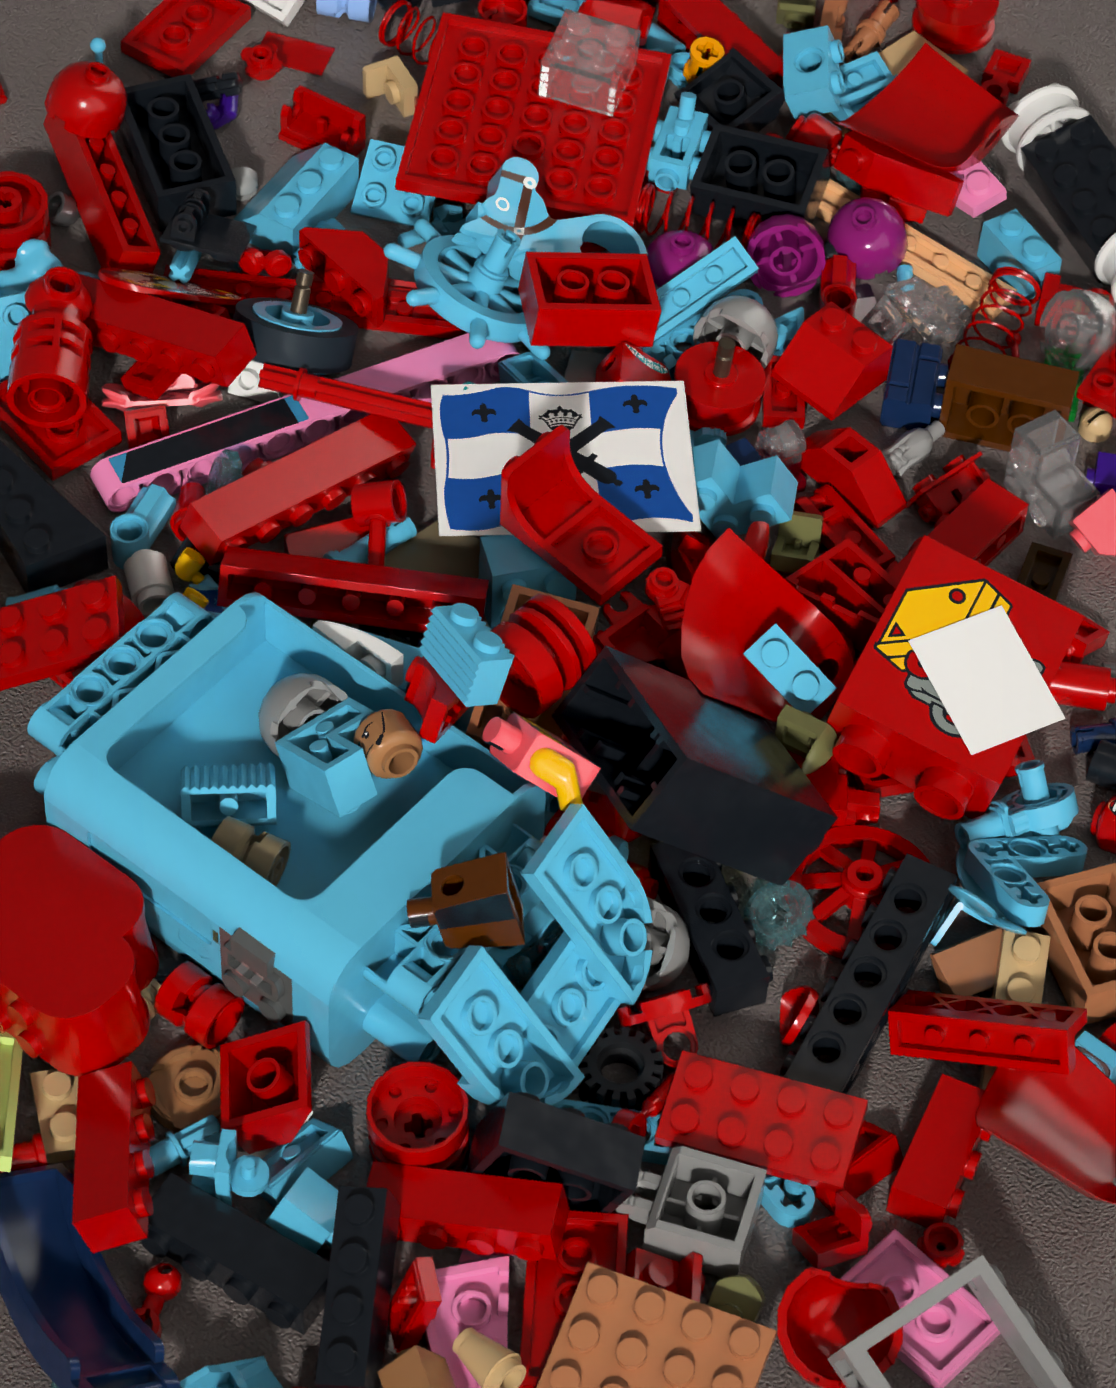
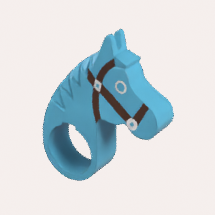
M512 157L503 163L488 183L486 200L483 203H476L466 216V223L461 226L460 232L456 233L451 239L455 244L481 250L486 256L499 229H504L505 232L506 230L514 232L521 239V244L516 249L507 268L508 275L519 282L526 252L581 253L580 247L582 242H591L604 247L610 253L647 254L646 247L639 234L629 224L617 217L596 214L561 220L552 219L548 215L542 197L535 190L539 181L537 169L530 161L520 157Z

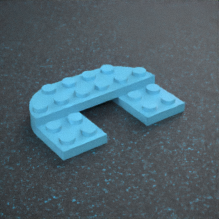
M570 804L520 873L564 930L521 993L516 990L483 946L469 945L417 1017V1020L462 1074L457 1084L472 1098L490 1106H496L509 1091L533 1094L540 1099V1102L548 1105H554L568 1096L585 1077L578 1068L579 1064L620 1004H635L649 973L653 950H644L647 942V932L644 923H652L647 896L632 868L584 804Z

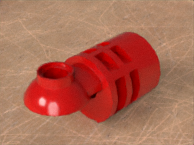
M57 266L49 269L45 275L35 279L26 290L24 295L25 305L32 315L22 319L14 331V346L11 352L12 363L9 368L6 392L7 405L15 416L28 424L43 428H58L70 425L82 417L87 408L90 382L89 372L91 370V354L93 353V335L87 325L83 323L90 316L93 309L91 294L82 283L81 277L77 272L67 267Z

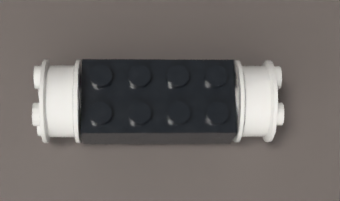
M1052 83L1029 93L1021 100H1017L1008 106L1019 117L1001 140L1008 150L1016 153L1017 163L1024 171L1025 179L1098 283L1102 282L1111 286V295L1116 303V149L1091 114L1079 107L1078 98L1073 90L1059 83Z

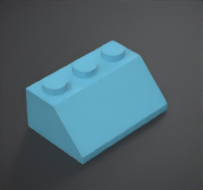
M327 143L296 154L286 162L233 220L257 226L249 242L250 244L265 250H283L292 255L299 248V230L305 227L315 228L321 220L335 219L355 197L359 182V158Z

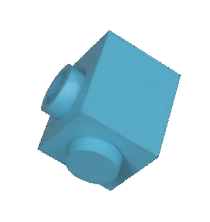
M307 1167L265 1223L279 1234L315 1254L323 1243L332 1247L338 1190Z

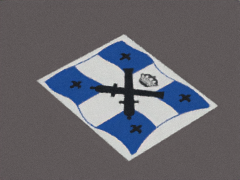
M684 381L430 385L439 536L513 535L500 525L502 469L512 457L521 456L534 446L536 440L543 433L551 432L559 425H564L570 430L571 455L585 481L600 496L645 532L701 531Z

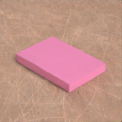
M894 1228L840 1279L854 1283L871 1282L889 1287L894 1293L898 1306L901 1309L950 1275ZM961 1287L903 1326V1343L897 1358L930 1387L944 1388L1001 1333L979 1300L967 1289Z

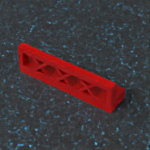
M908 990L888 1010L891 1055L1070 1075L1076 1068L1074 1036L1087 1023V1009Z

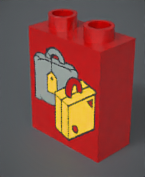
M924 535L826 722L834 729L838 736V740L832 750L834 758L842 767L858 776L876 778L883 773L914 789V797L918 804L935 816L957 820L962 818L963 815L971 819L983 815L1001 786L1025 735L971 755L908 640L1002 605L1049 688L1085 616Z

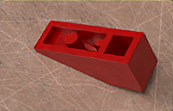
M854 131L845 133L834 164L835 169L865 188L946 217L952 215L964 183L963 180L950 172L933 170L920 165Z

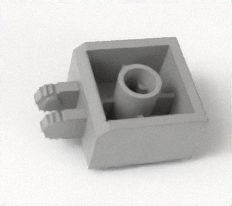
M684 1146L675 1147L671 1150L663 1176L647 1171H639L637 1187L634 1193L655 1199V1201L631 1195L616 1208L617 1214H628V1218L632 1219V1221L646 1224L643 1250L678 1262L691 1252H696L703 1256L702 1272L722 1278L737 1275L740 1272L761 1205L767 1170Z

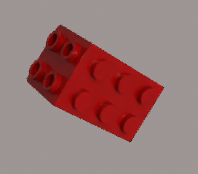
M559 425L551 432L543 433L536 440L534 446L521 456L512 457L503 467L501 472L500 525L600 606L662 557L663 545L600 496L582 477L571 455L570 430L564 425Z

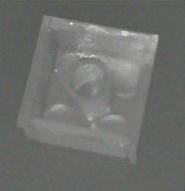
M566 9L541 60L538 95L613 117L637 64L641 30Z

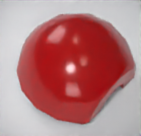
M810 1267L796 1277L785 1290L777 1309V1342L786 1363L805 1382L819 1388H846L827 1358L900 1308L894 1293L889 1287L871 1282L854 1283L841 1280L832 1276L829 1271ZM903 1327L867 1350L882 1374L895 1363L903 1343Z

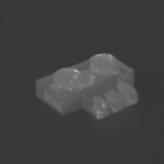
M918 277L888 284L883 296L897 310L898 314L904 317L927 342L934 345H942L963 339V331L967 326L965 322L972 317L973 313L967 305L962 306L963 301L957 295L952 296L953 291L947 285L929 289Z

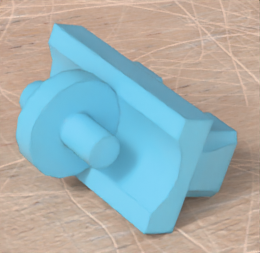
M222 1129L219 1143L193 1140L189 1161V1175H193L192 1185L231 1207L232 1191L239 1196L254 1197L261 1194L268 1187L270 1172L264 1160L253 1155H244L238 1158L236 1130Z

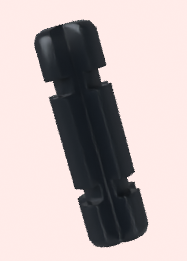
M225 73L221 75L222 78L220 79L218 75L193 80L202 102L223 98L222 94H225L226 97L241 94L243 82L239 73Z

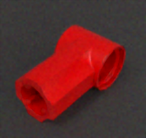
M833 254L831 258L826 260L824 271L823 269L821 270L819 310L832 301L854 317L857 303L855 292L856 264L851 262L846 255Z

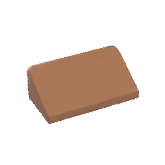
M996 927L930 954L941 993L972 996L994 987L1001 934L1004 929Z

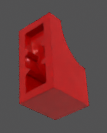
M416 656L413 659L405 676V681L410 684L404 700L411 703L422 717L423 723L419 731L420 737L435 744L470 707H466L424 656L422 658Z

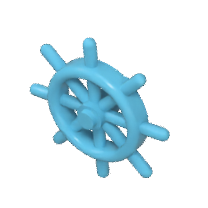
M419 219L415 222L414 229L427 243L421 254L395 243H388L384 247L385 257L414 269L417 289L407 293V304L414 307L429 305L446 321L469 333L471 347L475 349L482 348L486 340L501 343H517L522 341L538 359L545 360L550 356L551 350L549 346H531L518 291L519 281L508 275L507 266L516 249L521 244V239L510 230L505 232L504 229H499L485 256L481 250L453 243L451 239L454 235L442 236L427 220Z

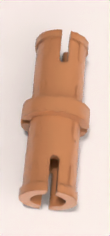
M880 1L870 17L859 23L855 36L843 48L844 60L847 63L855 53L857 56L854 60L868 55L873 48L879 47L886 36L885 32L899 17V10L895 4L891 6L887 13H884L890 1Z

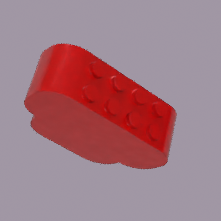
M31 825L16 829L0 839V1033L4 1034L7 1031L17 1039L20 1047L30 1057L36 1058L39 1056L58 1071L68 1075L82 1076L118 1065L141 1045L148 1034L150 1013L147 1003L141 995V991L149 986L152 979L156 977L159 968L158 950L148 929L142 891L129 876L60 828L49 825Z

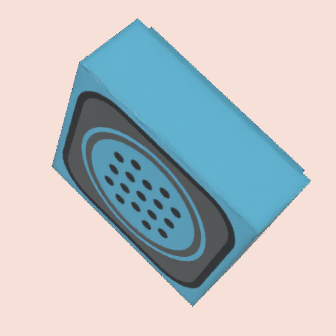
M1084 1031L1076 1039L1075 1047L1115 1084L1116 1051L1089 1032Z

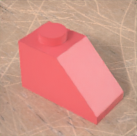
M1112 488L1105 491L1068 521L1074 529L1069 533V536L1084 553L1090 549L1094 555L1116 557V492Z

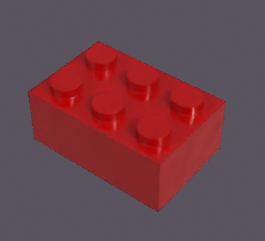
M526 252L518 291L531 346L617 347L621 342H628L635 347L653 346L661 307L647 254Z

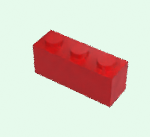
M941 1075L891 1186L886 1208L887 1212L927 1228L934 1223H945L947 1216L956 1219L966 1195V1191L961 1190L960 1186L964 1177L973 1180L983 1153L976 1151L980 1140L989 1143L992 1137L991 1134L976 1125L975 1114L984 1092L983 1089L948 1075Z

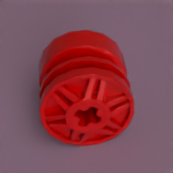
M537 594L533 596L522 607L510 614L508 622L503 621L490 630L500 636L502 643L505 644L504 648L509 649V653L515 655L499 699L509 709L523 717L535 718L546 711L562 697L563 690L567 691L575 686L597 657L596 647L589 632L578 617L562 602L550 595Z
M407 1062L390 1068L375 1081L367 1096L366 1112L369 1153L373 1161L452 1171L461 1170L469 1154L468 1097L465 1090L457 1084L459 1080L448 1069L431 1062ZM415 1135H422L423 1138L416 1139Z

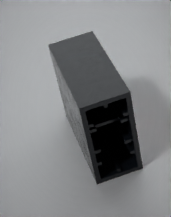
M606 645L551 715L570 744L601 768L595 780L630 830L779 886H783L804 859L820 846L825 833L838 819L761 716L703 695L690 680Z

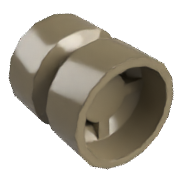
M227 816L221 822L212 837L214 843L275 887L277 886L290 856L291 842L265 831L257 836L254 826L231 816Z

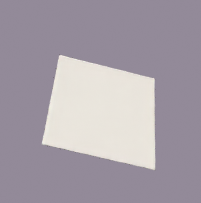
M1002 605L908 640L971 755L1066 719Z

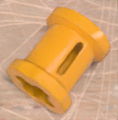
M700 37L691 44L689 52L691 59L685 63L683 68V76L688 84L698 77L699 67L703 68V73L724 57L723 46L717 40L710 37ZM707 48L710 49L708 59L704 58Z

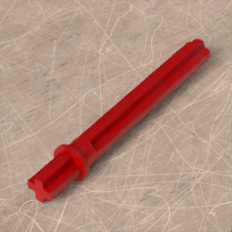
M264 363L263 369L259 373V388L293 395V400L295 401L305 398L433 429L432 404L430 402L309 374L307 369L303 367L297 371Z

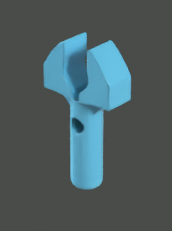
M444 204L434 208V221L430 224L442 236L459 233L461 226L466 223V218L462 219L463 207ZM415 229L400 234L397 239L398 244L407 249L425 242L416 233Z

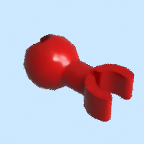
M168 1263L153 1265L145 1273L143 1287L147 1295L142 1307L134 1310L143 1321H146L148 1316H150L151 1329L159 1338L162 1334L159 1315L164 1303L178 1295L183 1282L178 1269ZM164 1269H170V1270H171V1271H170L169 1273H167V1274H163V1273H162Z

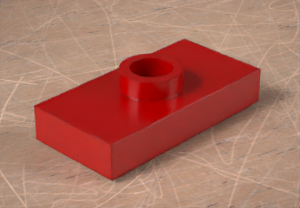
M416 1257L390 1302L388 1321L394 1349H396L397 1353L418 1344L430 1321L436 1317L437 1309L442 1302L433 1257Z

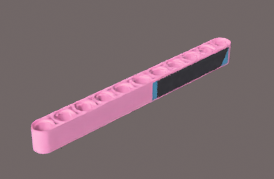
M469 333L334 380L431 403L430 385L462 384L465 381H473L476 384L500 381L498 362L520 355L513 343H501L486 340L482 348L475 349L469 343ZM286 395L106 457L94 465L90 477L108 510L121 513L128 510L142 487H149L152 483L164 487L170 495L180 493L181 487L186 483L195 482L203 485L243 471L250 462L258 457H261L264 461H269L289 455L370 414L305 398L295 401L293 400V395Z

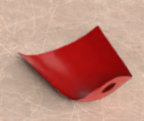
M925 43L907 66L877 96L846 120L835 123L920 165L933 170L954 172L964 171L979 163L995 147L1019 115Z
M727 528L705 553L693 574L685 601L681 624V658L687 677L703 695L777 722V717L786 704L791 705L743 655L748 648L776 623L817 667L828 659L838 662V674L831 681L837 689L811 713L820 720L840 695L855 664L852 653L837 627L738 537L731 528Z
M1076 1047V1068L1070 1075L997 1067L981 1096L975 1114L976 1125L1075 1191L1094 1200L1116 1204V1185L1113 1184V1180L1116 1178V1085Z

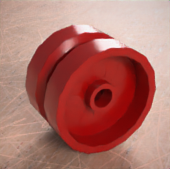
M14 171L0 172V271L15 267L17 250L26 240H44L48 242L51 249L48 195L41 183L29 175Z

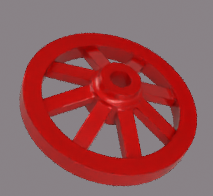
M847 825L831 828L825 833L820 846L804 859L784 884L783 898L785 909L793 926L809 943L829 955L842 959L851 939L859 941L861 938V924L870 904L874 902L879 905L885 893L881 891L889 869L892 866L899 868L907 853L928 863L930 861L914 844L891 831L866 825ZM862 847L861 858L853 861L837 849ZM876 850L884 852L899 861L879 866L874 862ZM820 857L840 871L804 874L809 866ZM839 888L811 911L806 907L801 890ZM843 905L851 909L847 937L837 934L821 924ZM880 943L877 945L884 950L896 948L890 943Z

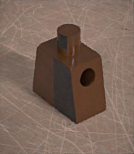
M506 852L435 869L431 874L432 896L407 899V915L410 927L418 928L438 925L444 945L448 948H464L469 945L483 947L525 945L523 903Z

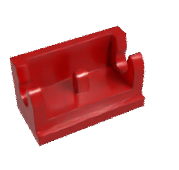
M299 85L294 90L293 108L286 104L282 107L279 139L306 151L327 143L355 157L366 147V115L302 85Z

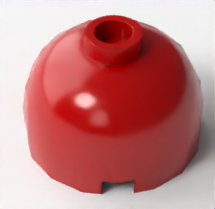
M79 61L70 63L55 75L48 89L44 105L52 120L56 114L59 119L65 122L63 129L84 138L102 139L107 138L109 131L114 130L116 133L120 129L125 114L127 94L123 82L106 65L99 62Z

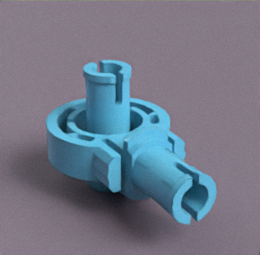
M1030 760L1015 766L1020 790L1006 795L1001 800L992 801L990 807L986 810V814L963 823H957L954 828L956 840L960 847L967 851L968 843L976 839L1059 835L1060 831L1067 828L1079 812L1074 787L1066 783H1047L1043 761Z

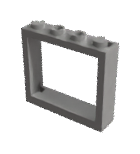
M983 1254L827 1358L846 1388H891L867 1350L968 1284L1037 1388H1073L1064 1375V1366L1060 1358L1054 1351L1045 1347L1035 1332V1324L1032 1317L1023 1307L1017 1306L1006 1289L1004 1276L995 1265L988 1263Z

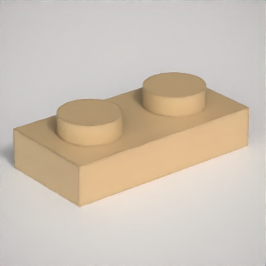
M57 1069L30 1073L37 1119L47 1163L51 1164L75 1159L78 1076L68 1075Z

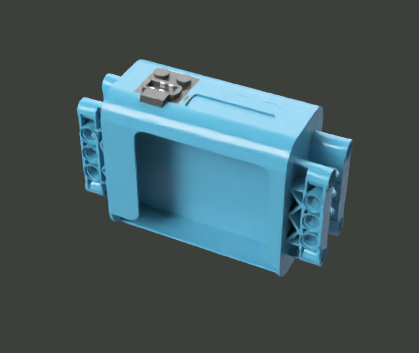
M175 592L163 601L161 606L135 625L79 673L63 690L50 701L42 704L30 718L27 727L28 734L57 755L40 768L34 780L35 790L44 796L47 825L64 830L137 883L143 894L145 917L150 933L188 961L193 962L213 976V979L218 983L224 984L234 995L242 997L245 1003L279 1028L306 1020L310 1024V1050L329 1065L339 1068L350 1063L375 1039L407 1062L432 1063L442 1049L417 1020V1017L467 947L454 949L446 947L438 925L411 928L407 915V899L432 896L431 874L435 869L506 852L523 903L525 945L483 948L511 982L542 949L548 947L556 939L562 929L520 874L542 844L540 840L544 834L545 790L514 773L490 754V750L452 725L435 744L421 737L423 745L421 757L414 770L408 775L400 778L383 779L376 777L371 772L378 795L363 803L357 811L345 814L342 817L336 816L290 788L280 758L268 748L260 734L258 713L263 698L269 689L282 678L299 673L317 674L346 692L348 698L350 697L375 712L386 709L400 711L419 734L423 723L422 717L411 703L404 700L406 693L257 592L245 594L217 617L182 593ZM261 762L266 766L271 762L275 766L277 825L254 827L257 836L265 831L291 842L290 856L276 887L212 841V837L218 827L194 828L182 820L181 769L185 765L191 769L194 765L201 768L204 764L208 768L213 764L219 768L222 764L229 767L233 763L238 767L243 763L247 767L250 763L257 766ZM501 947H506V948H509V949L505 950V949H499V948H501Z

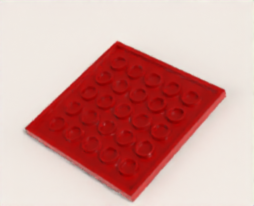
M443 12L396 176L395 190L476 205L477 202L483 203L486 200L488 183L503 163L512 157H520L530 161L537 169L539 181L535 190L542 197L548 215L552 219L561 220L606 214L623 220L633 228L672 54Z

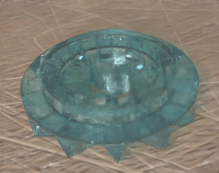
M225 449L220 456L215 458L208 476L206 495L243 477L241 474L243 464L237 451Z
M787 880L784 885L770 882L759 888L751 896L746 904L743 919L748 918L751 921L758 946L763 945L775 951L777 946L781 945L792 947V940L799 935H807L806 926L809 921L815 919L812 911L814 900L808 891L795 881ZM777 903L787 912L784 915L785 922H783L784 925L782 926L774 921L777 918Z

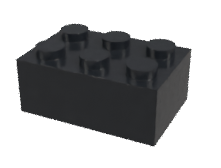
M715 123L690 185L691 196H694L693 214L707 217L710 204L714 201L712 219L727 222L731 208L735 207L732 223L742 226L747 225L753 213L761 215V222L775 215L790 214L802 217L813 224L830 179L829 149Z
M509 1091L476 1125L466 1172L562 1183L570 1210L612 1213L636 1191L646 1137L631 1133L629 1128L618 1123L604 1124L587 1118L583 1112L574 1108H557L540 1102V1099L533 1094Z

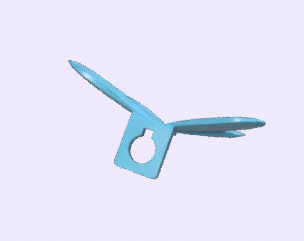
M960 847L956 854V868L963 888L952 884L948 887V890L956 898L944 915L930 944L935 947L937 946L960 910L986 924L995 925L1016 934L1026 935L1027 931L1006 920L1007 918L965 871L963 864L966 850Z

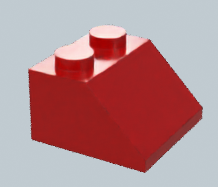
M831 301L802 323L773 367L771 376L829 420L833 421L887 380L893 345Z
M306 1020L220 1045L221 1130H236L237 1144L248 1154L291 1143L312 1111L310 1024Z

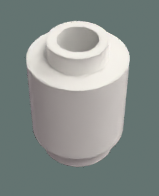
M151 549L138 550L124 563V572L132 602L143 615L149 616L161 606L168 596L175 593L166 557L161 552Z

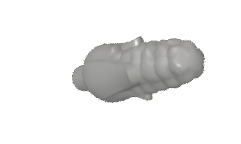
M934 421L924 429H910L903 433L892 445L881 451L893 476L896 475L898 478H901L908 469L922 462L930 454L934 447L933 442L945 434V428L941 422Z

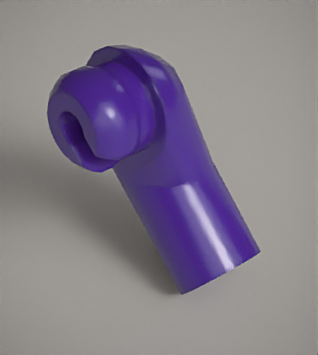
M222 94L223 98L219 99L218 106H215L213 103H207L208 108L206 112L214 130L237 118L239 95L226 97L225 94Z

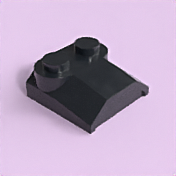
M734 48L730 49L727 55L682 90L674 93L675 99L679 103L682 92H691L697 95L694 111L708 114V131H712L716 123L758 133L778 116L779 110L785 101L783 89Z

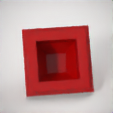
M165 405L123 411L129 449L170 436Z

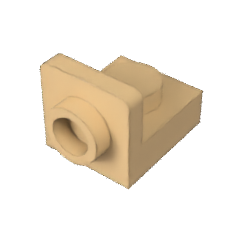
M398 55L363 67V94L367 99L385 94L388 102L391 105L395 104L404 118L414 114V97H418V84Z

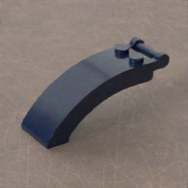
M62 1163L0 1173V1293L20 1336L48 1377L59 1388H181L178 1376L164 1362L165 1352L162 1340L137 1315L125 1299L113 1279L101 1252L92 1254L72 1224L74 1175Z

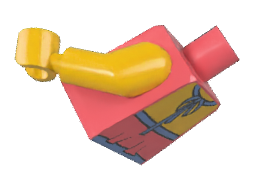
M516 713L511 714L506 721L500 717H494L484 728L483 740L491 745L489 753L514 773L557 797L561 811H566L570 804H583L582 798L601 769L560 737Z

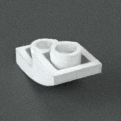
M318 620L313 624L314 631L396 687L403 683L404 654L391 645L366 632L346 625Z

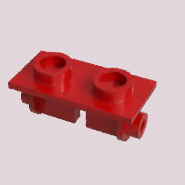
M979 451L967 460L961 454L942 468L945 472L943 476L936 479L933 474H930L912 488L915 495L907 502L906 509L917 503L920 507L918 513L925 522H937L944 513H950L956 509L959 503L951 492L954 491L961 501L969 489L976 490L987 478L990 479L989 473L983 468L979 469L975 464V461L983 453Z

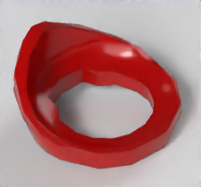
M799 985L786 990L782 994L780 1003V1041L783 1045L790 1047L811 1013L818 1015L819 993L810 986Z

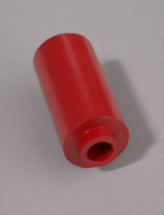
M1062 661L1049 690L1059 705L1105 711L1106 704H1114L1116 700V677H1111V668Z

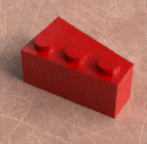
M846 538L785 578L821 611L840 632H844L846 637L853 641L854 648L861 652L864 650L899 583L850 538Z

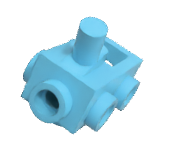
M682 92L679 107L670 105L665 120H658L653 139L655 146L650 149L647 170L649 171L648 181L655 183L663 191H671L676 188L687 189L689 181L693 180L701 159L699 155L700 153L703 154L712 132L707 130L708 114L694 111L697 95L691 92Z

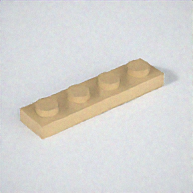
M1003 930L992 999L1042 1003L1051 936L1027 931L1026 935H1021ZM982 1065L979 1088L985 1090L997 1069L996 1066Z

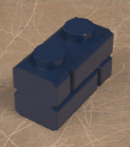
M899 338L894 341L880 417L882 426L898 429L906 427V430L914 428L924 429L930 425L931 417H940L944 394L936 393V387L945 388L949 364L941 363L943 349L940 345L928 343L917 345L916 341Z

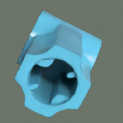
M153 483L149 487H142L127 512L112 521L110 525L112 559L119 568L124 570V563L136 551L150 549L171 517L176 505V499L164 487Z

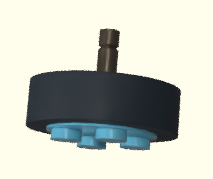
M298 269L297 285L294 287L292 300L267 297L244 299L237 302L233 320L245 323L257 355L252 360L297 371L303 367L307 369V373L317 375L339 373L350 369L359 328L354 321L340 313L309 304L310 286H312L314 272L306 269Z

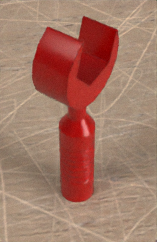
M674 1073L670 1074L642 1103V1111L640 1113L622 1108L616 1113L611 1123L624 1125L630 1129L631 1133L645 1137L647 1131L646 1119L648 1117H656L664 1108Z

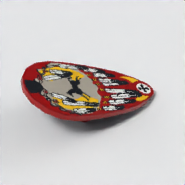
M106 267L98 271V278L110 285L135 292L157 295L162 299L172 302L173 298L211 304L236 305L237 302L245 299L242 296L189 281L183 284L179 279L173 282L170 277L139 270Z

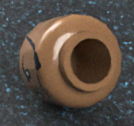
M393 709L379 710L367 716L356 729L353 739L354 744L363 748L370 771L376 777L383 779L400 778L408 775L416 767L423 750L421 737L403 713Z

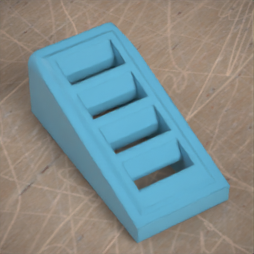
M531 351L498 362L500 384L569 383L547 361L538 359Z

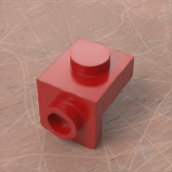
M847 1190L837 1192L835 1215L794 1227L792 1244L817 1269L832 1267L868 1254L869 1232L872 1230L870 1213Z

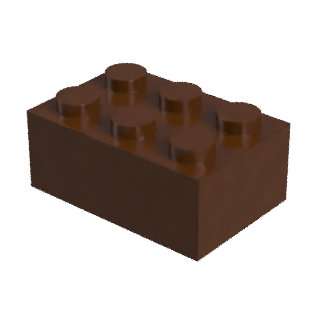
M957 344L946 381L939 422L945 428V434L942 437L1058 463L1080 372Z

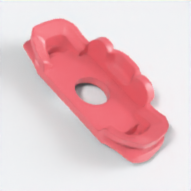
M182 373L158 400L125 391L124 386L120 384L106 383L102 386V392L106 397L103 398L101 407L116 408L121 411H126L128 408L159 405H193L204 407L209 403L222 401L223 395L221 390H217L220 385L211 382L196 383L194 377Z

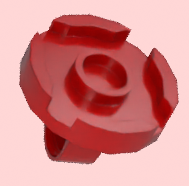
M708 983L694 986L697 995L691 996L690 989L684 990L683 988L635 1002L637 1012L634 1013L631 1012L628 1005L619 1007L617 1012L621 1026L627 1027L647 1022L651 1038L657 1044L656 1052L661 1051L663 1063L677 1068L679 1060L670 1059L663 1051L664 1039L673 1032L683 1033L690 1042L689 1052L697 1054L699 1049L698 1039L689 1009L713 1001Z

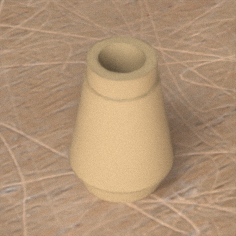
M472 1327L463 1330L454 1340L453 1352L458 1355L481 1388H519L526 1375V1368L521 1364L519 1354L477 1332Z

